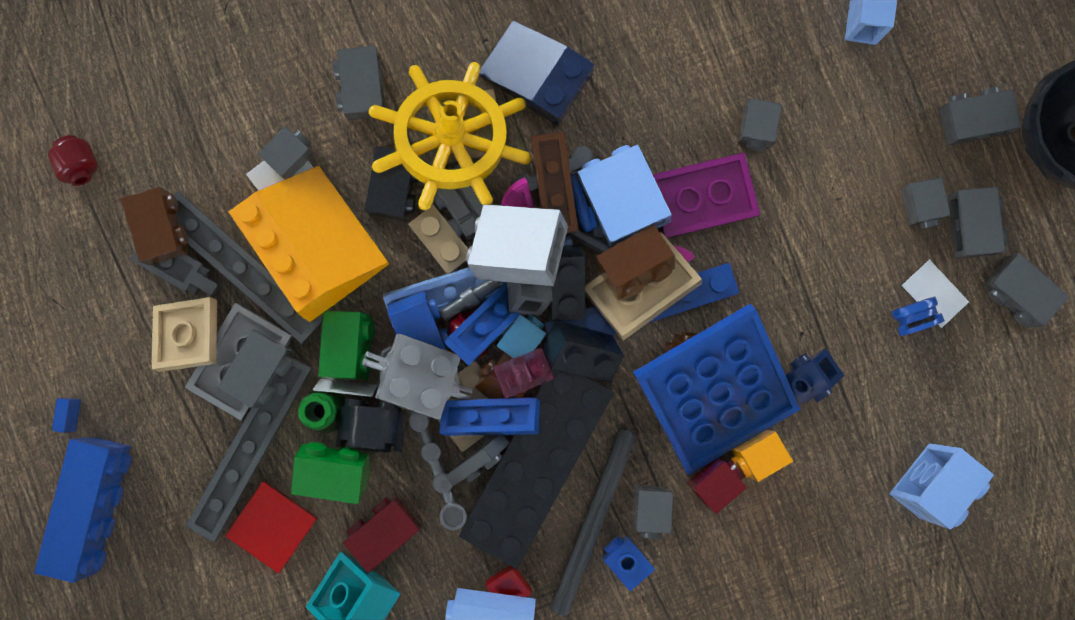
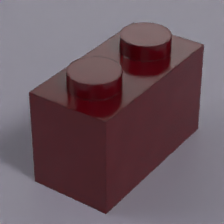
M720 459L710 462L686 483L702 503L715 514H718L747 489L741 481L745 478L742 471L733 462L730 463L728 460L724 462Z
M386 497L372 509V512L375 514L374 517L366 523L360 519L346 531L350 537L343 544L367 573L371 572L422 528L421 524L398 497L391 502Z

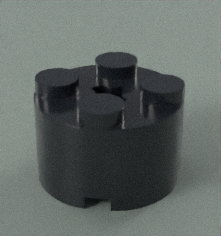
M345 399L344 406H340L336 447L345 448L347 442V447H354L360 451L391 453V446H394L395 452L402 453L406 412L401 411V407L388 402H378L377 408L369 407V404H365V401Z

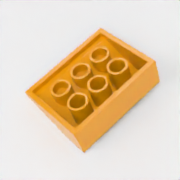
M320 166L259 190L228 211L295 311L309 323L389 265L387 259Z

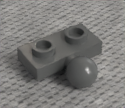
M485 435L482 440V447L460 462L446 475V478L453 486L463 479L469 483L484 471L481 468L483 465L487 470L493 467L503 458L502 455L510 444L505 435Z

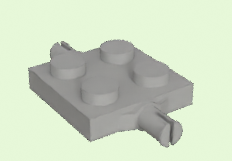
M396 334L392 349L385 358L369 351L364 355L368 359H363L362 365L380 370V384L375 396L376 399L440 420L445 403L450 396L461 400H470L471 396L466 394H472V388L455 383V373L460 361V357L457 354L402 334Z

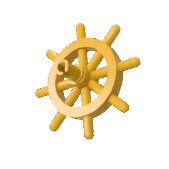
M477 62L470 63L463 82L443 80L428 83L421 68L417 65H412L409 68V75L417 90L404 100L398 112L378 105H373L369 108L368 112L372 118L394 124V143L396 152L374 161L372 164L373 171L382 173L403 164L413 177L425 183L418 202L422 210L430 209L438 188L461 189L471 186L482 205H491L493 198L483 179L494 171L501 158L525 165L532 161V156L529 152L505 145L507 134L505 117L523 110L526 107V100L519 97L498 106L488 93L475 86L481 71V67ZM439 101H445L443 103L444 107L440 104ZM468 104L482 113L466 121L463 120ZM427 106L436 123L415 116ZM490 125L493 139L491 141L469 133ZM408 129L430 135V137L410 145L407 136ZM464 146L485 152V155L476 163H473ZM438 148L432 166L418 157ZM450 154H454L461 169H445Z

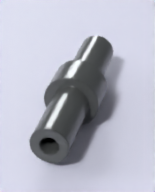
M486 280L474 289L469 287L460 293V298L439 310V312L447 322L465 309L471 310L481 304L480 300L500 288L501 284L499 281Z

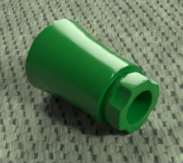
M314 391L301 401L298 416L301 422L309 429L320 433L334 432L338 428L340 406H344L345 397L341 393ZM319 405H323L325 409L324 417H319L316 413Z

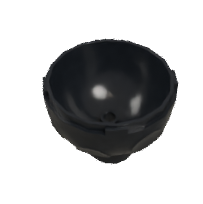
M1071 61L1047 74L1035 87L1026 106L1022 124V137L1025 143V151L1044 177L1074 190L1075 138L1071 136L1070 131L1071 129L1075 130V61Z

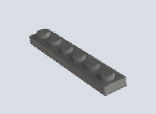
M177 191L174 195L179 206V212L176 213L179 225H182L187 233L188 244L301 344H305L321 326L323 317L318 316L309 323L300 316L267 268L182 193Z
M292 356L289 357L292 359V363L283 377L278 375L272 385L275 388V392L265 406L261 404L259 408H251L186 524L187 528L213 542L219 539L313 370L312 367Z

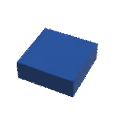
M58 398L56 400L52 425L53 431L63 433L76 432L81 399Z

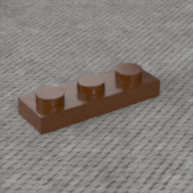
M565 132L531 136L541 209L560 210L568 225L567 233L578 231Z

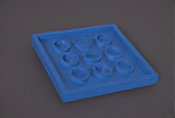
M751 304L633 371L683 469L688 475L801 410L758 312Z

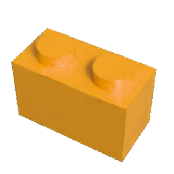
M770 430L761 432L731 450L735 456L731 458V462L742 471L745 478H750L757 482L793 462L778 434Z

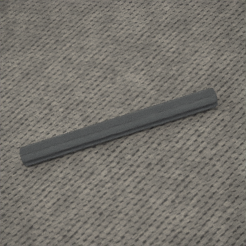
M621 428L618 432L554 598L552 611L557 614L567 616L634 444L636 434L627 429Z

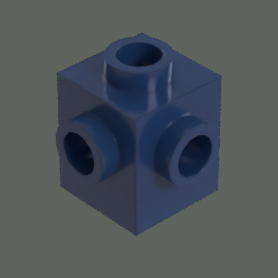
M826 348L811 357L805 353L790 363L792 369L786 374L791 389L801 404L813 398L816 402L826 398L833 392L831 388L845 376Z

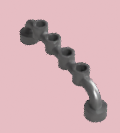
M392 347L384 349L380 356L385 358ZM408 410L411 416L409 425L417 432L422 445L421 456L429 463L434 476L433 487L441 494L445 504L440 512V522L448 530H458L464 526L467 520V511L463 505L457 502L452 488L453 485L446 478L448 473L441 460L442 448L438 443L434 442L429 429L430 417Z

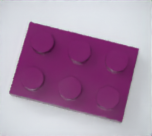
M744 152L653 174L672 214L671 222L661 227L667 239L760 216Z

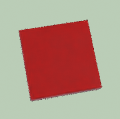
M263 481L225 536L279 574L318 517L268 482Z

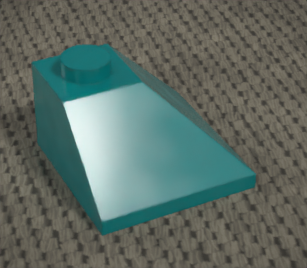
M340 551L305 607L317 620H385L401 593L383 576L373 570L367 573L356 559Z

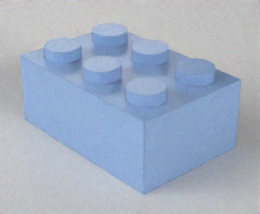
M929 443L889 494L919 519L951 530L954 526L957 527L964 522L969 514L967 509L975 499L982 498L990 488V483L988 482L994 474L962 448Z

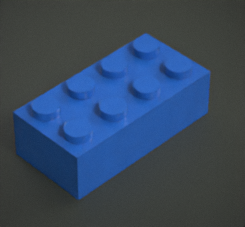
M97 437L69 439L36 563L35 574L75 583L96 574L102 569L106 560V551H103L106 538L111 536L115 525V520L112 519L115 506H118L123 495V487L120 486L123 474L128 472L131 465L132 456L129 454L131 446Z

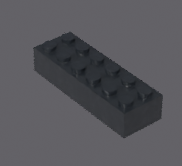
M551 368L535 397L540 400L539 433L514 435L459 537L518 569L614 392L585 376Z

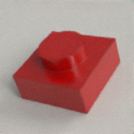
M508 566L487 579L485 587L491 593L528 597L532 592V588L512 566Z

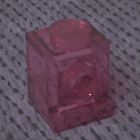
M542 348L493 367L505 399L554 379Z

